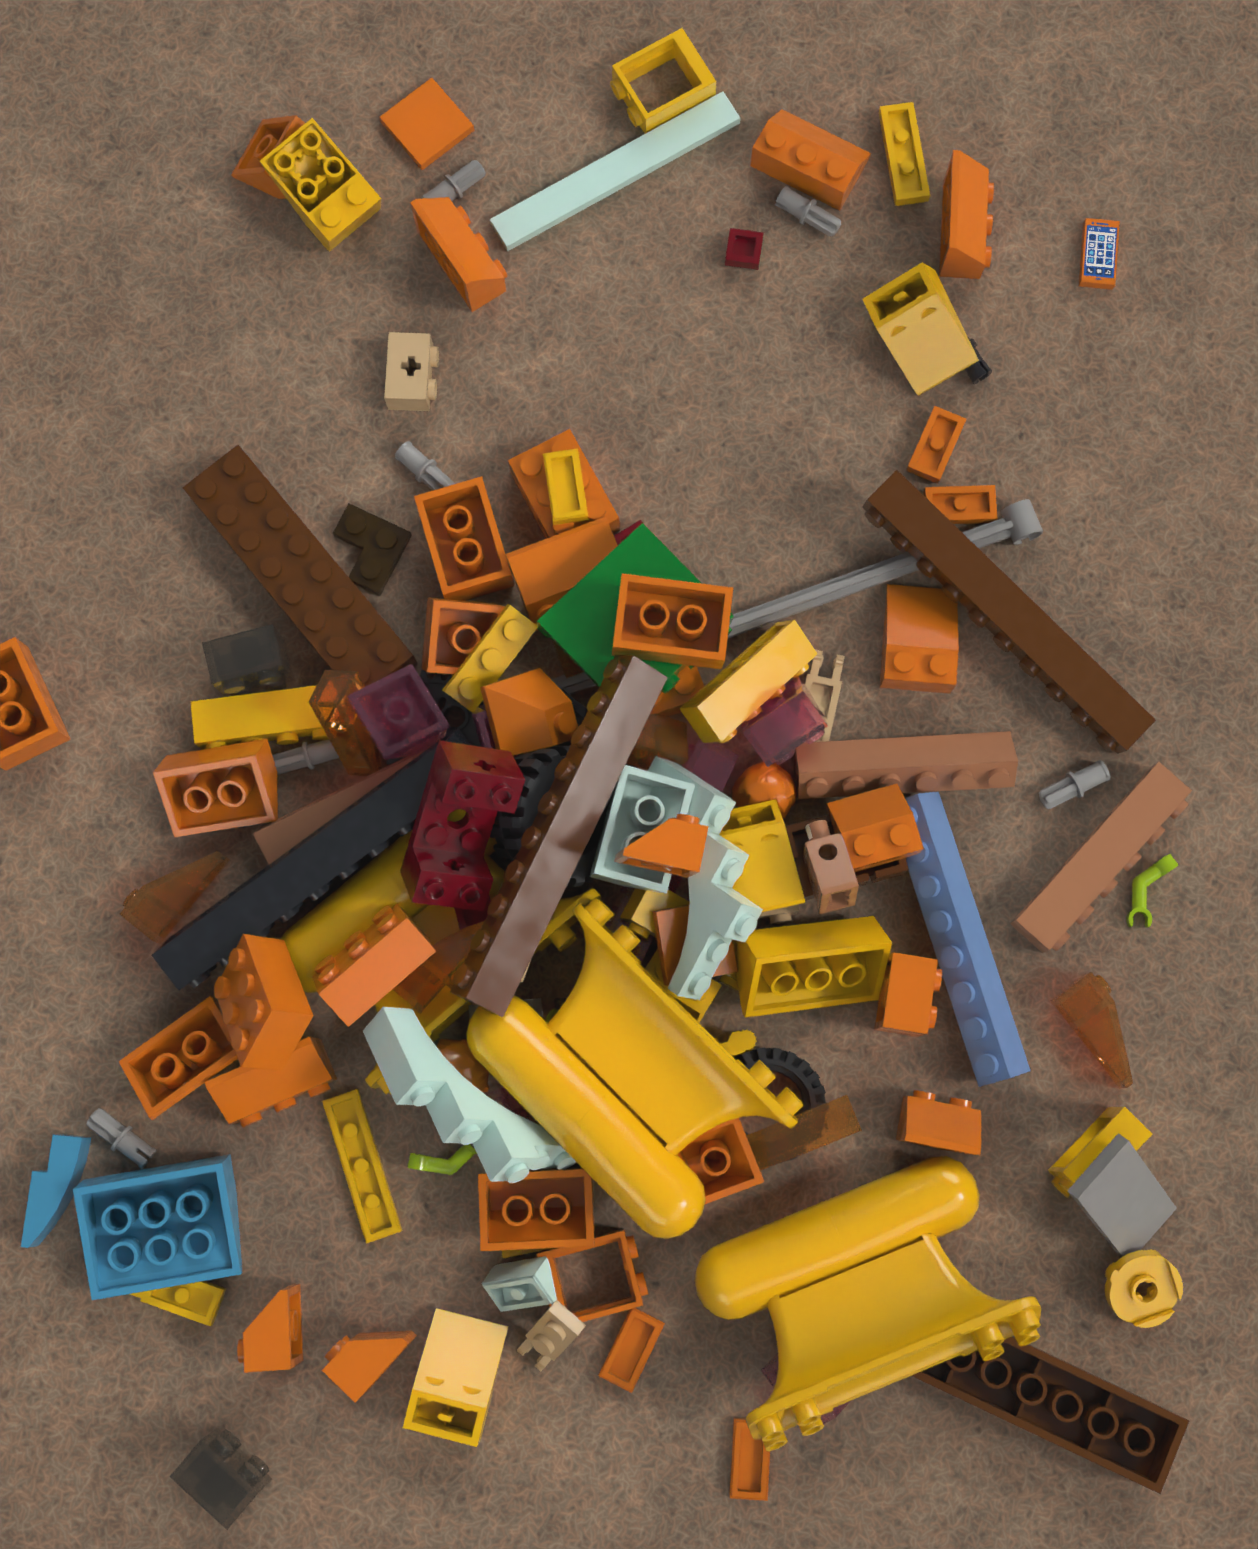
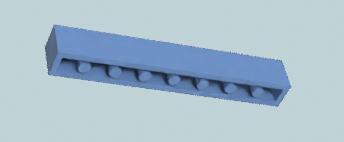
M929 792L907 797L905 799L913 812L924 849L917 855L907 857L906 861L940 969H942L944 982L978 1087L1029 1072L1030 1067L939 792Z

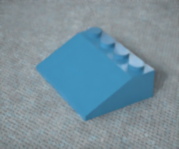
M230 1154L84 1179L73 1188L92 1300L241 1275L243 1273L237 1190Z

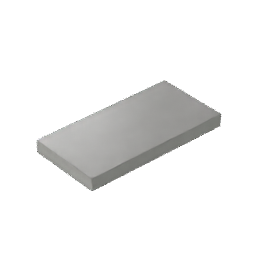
M1120 1134L1113 1138L1068 1189L1069 1194L1120 1258L1130 1252L1141 1250L1177 1209L1129 1140Z

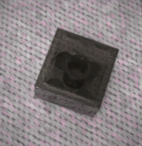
M273 624L202 642L211 684L224 697L252 694V692L266 689V692L283 690L287 687L286 683L295 681L286 642Z
M217 1428L199 1441L170 1475V1478L228 1530L246 1512L273 1479L267 1474L269 1467L259 1457L252 1455L249 1458L239 1448L242 1444L232 1432L226 1429L221 1432Z

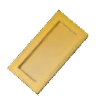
M578 448L543 453L553 525L589 520Z

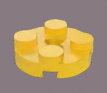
M1156 1250L1130 1252L1106 1268L1105 1296L1110 1308L1120 1319L1133 1323L1136 1327L1149 1328L1162 1324L1175 1312L1172 1308L1176 1304L1177 1298L1181 1301L1183 1294L1181 1276L1175 1266ZM1144 1281L1146 1283L1152 1282V1286L1147 1288V1295L1141 1296L1139 1292H1136V1288L1140 1283Z

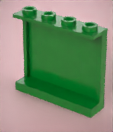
M643 523L537 620V629L547 639L550 637L598 687H600L604 679L605 667L615 657L611 655L622 573L701 583ZM730 613L729 625L731 624L734 617L732 613ZM729 627L728 635H729L730 632L732 631V629H731L730 627ZM642 660L668 677L661 690L664 694L669 692L679 682L680 678L677 674L686 666L690 669L695 667Z

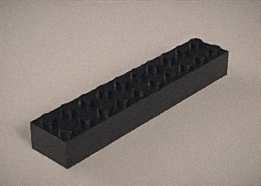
M458 727L440 739V741L470 745ZM438 742L167 938L151 956L175 987L181 990L190 984L192 988H195L211 975L210 973L217 967L216 963L219 962L222 967L228 964L230 953L237 947L243 934L265 937L275 925L274 921L279 919L281 923H284L300 911L299 908L305 903L304 899L308 897L313 902L330 889L329 886L334 882L333 878L337 875L341 880L345 879L359 868V864L363 861L362 857L366 854L374 858L389 846L388 843L393 839L392 835L398 832L402 837L410 832L415 823Z

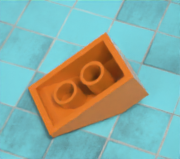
M887 584L880 688L950 694L957 684L959 652L958 602L951 601L938 588Z

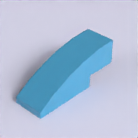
M64 1134L52 1135L47 1170L32 1171L21 1247L39 1246L67 1209L73 1197V1188L79 1184L86 1165L92 1137Z

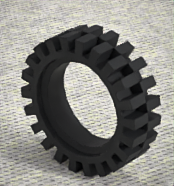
M759 1048L748 1051L736 1058L748 1069L760 1059L771 1071L779 1072L790 1078L800 1091L804 1105L799 1124L794 1131L784 1138L776 1141H763L752 1137L745 1131L756 1161L761 1164H780L798 1158L799 1155L811 1148L810 1146L814 1141H817L826 1121V1092L824 1085L822 1086L819 1080V1075L816 1071H813L807 1061L796 1056L797 1054L779 1048Z

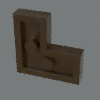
M348 503L333 531L334 537L362 549L349 575L351 581L381 596L412 536L411 532Z

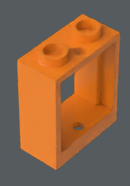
M625 1229L594 1236L595 1246L552 1248L539 1251L536 1254L537 1257L546 1256L548 1258L557 1300L568 1309L555 1258L618 1242L631 1296L571 1312L582 1322L643 1306L642 1296L649 1294L643 1272L637 1274L635 1272L632 1259L639 1257L634 1235L626 1237Z

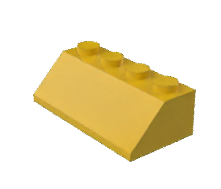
M874 916L756 929L749 935L746 942H737L735 953L738 970L736 977L742 1014L747 1018L879 1000L892 941Z

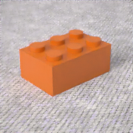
M570 429L508 460L510 474L546 539L605 516L613 533L620 530L619 516ZM578 448L589 520L553 525L543 453Z
M482 476L414 496L444 599L466 601L514 586Z
M622 573L611 656L634 655L642 660L722 669L726 657L734 587Z
M16 637L0 644V768L7 771L71 740L29 647Z
M398 903L392 908L386 906L381 909L372 919L374 924L363 933L360 930L353 933L344 942L343 946L345 948L335 957L332 955L327 956L314 969L316 973L312 978L319 996L348 1027L436 952L424 932Z
M243 934L237 947L231 951L229 962L222 976H219L215 982L214 995L218 999L223 1014V1022L227 1025L232 1040V1048L237 1054L240 1066L283 1072L314 1015L285 941Z

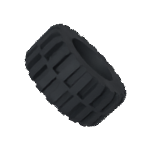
M552 746L522 753L514 757L525 778V783L515 813L498 811L490 834V838L496 839L497 844L493 845V848L498 857L507 858L504 861L506 867L515 860L522 846V836L532 826L539 812L538 804L543 795L549 791L555 779V769L559 762L566 757L570 746ZM610 798L567 887L582 886L584 882L591 883L597 880L590 877Z

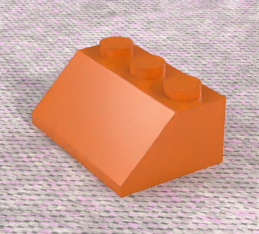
M781 109L768 119L752 147L750 166L840 211L872 153Z
M953 150L943 180L939 277L980 279L984 268H989L991 263L992 247L986 246V236L991 235L993 215L987 214L988 204H992L994 183L989 182V169L960 150Z
M449 197L422 198L410 202L418 234L472 312L506 292L505 278L508 276L503 265L498 259L492 261L487 253L489 247L485 239L479 232L474 234L468 225L471 224V221L461 205L456 208Z
M606 516L506 554L529 620L537 625V620L618 546Z
M268 739L166 755L153 772L174 838L275 822L278 819L277 769Z
M209 996L118 1062L148 1117L154 1120L204 1084V1082L229 1066L238 1057L232 1048V1040L227 1025L223 1022V1014L219 1002L212 996Z
M309 1036L299 1041L283 1072L240 1066L204 1083L228 1124L240 1122L241 1127L244 1128L262 1120L261 1113L274 1107L276 1113L297 1105L295 1098L305 1093H309L310 1098H313L331 1090L329 1083L337 1080L322 1040Z
M583 1168L529 1171L527 1177L516 1183H509L508 1181L490 1182L486 1173L478 1174L480 1251L595 1246L593 1179Z

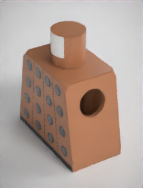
M826 820L809 823L805 826L809 841L805 842L803 857L818 913L823 914L854 906L859 884L842 834L831 835Z

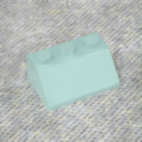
M625 765L611 794L590 877L625 887L666 894L672 874L614 862L615 855L668 819L676 818L677 814L687 815L695 784Z

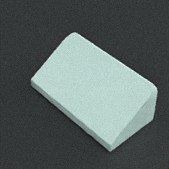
M546 1256L497 1264L481 1283L501 1312L550 1305L557 1300L551 1267Z

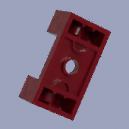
M439 740L400 870L412 903L484 911L494 880L484 859L492 827L498 811L515 813L525 783V778L511 751ZM462 809L466 811L465 816L459 821L452 822L447 820L448 815L454 810Z

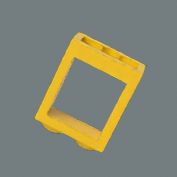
M683 28L612 65V81H610V86L615 97L618 100L623 99L628 106L627 114L635 127L640 126L646 134L715 96L717 81ZM675 58L693 89L648 113L629 82Z
M1108 1107L1048 1169L1055 1177L1051 1183L1068 1198L1071 1196L1068 1189L1116 1135L1120 1134L1129 1140L1137 1151L1153 1134L1126 1107Z

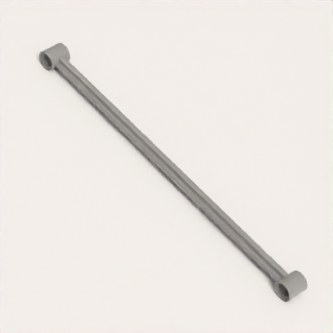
M1025 499L1005 507L1000 512L1002 519L962 532L978 548H982L1010 537L1014 545L1022 544L1021 540L1029 538V541L1039 537L1043 534V529L1031 501ZM909 552L733 614V620L729 625L732 631L728 638L918 571L919 569L916 566L917 560ZM581 669L551 679L561 690H565L569 695L597 686Z

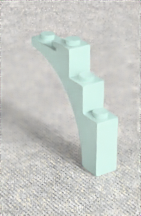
M655 756L648 771L695 784L687 815L698 817L700 825L709 826L700 872L688 877L690 905L687 934L680 961L668 986V989L677 996L700 1000L710 987L711 979L720 962L726 957L732 940L746 942L749 935L755 930L757 920L763 909L732 888L736 880L741 876L744 865L749 857V854L719 835L723 826L728 822L736 801L679 764Z
M382 1007L363 1030L395 1104L426 1105L442 1142L461 1143L463 1145L472 1143L490 1182L508 1181L509 1183H516L527 1177L530 1169L557 1168L558 1170H564L576 1163L540 1124H536L506 1109L486 1096L463 1077L442 1055L426 1034L413 1009Z

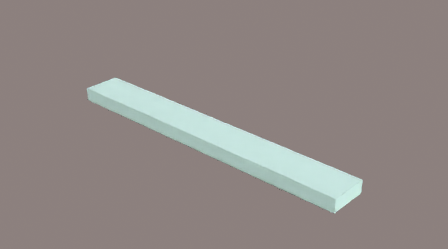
M722 91L490 219V224L508 252L740 124V116Z

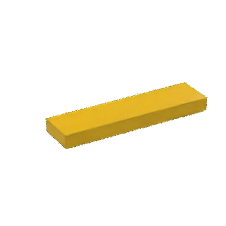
M359 1089L323 1100L322 1103L366 1244L403 1231Z

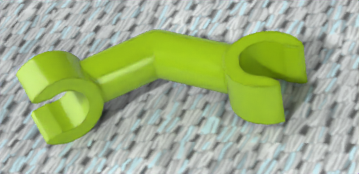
M1171 854L1164 856L1133 879L1132 910L1128 912L1126 917L1129 927L1133 926V916L1135 913L1144 915L1146 928L1151 926L1152 915L1147 910V887L1178 866V863Z
M471 1144L459 1148L449 1159L410 1153L407 1168L453 1175L477 1152Z

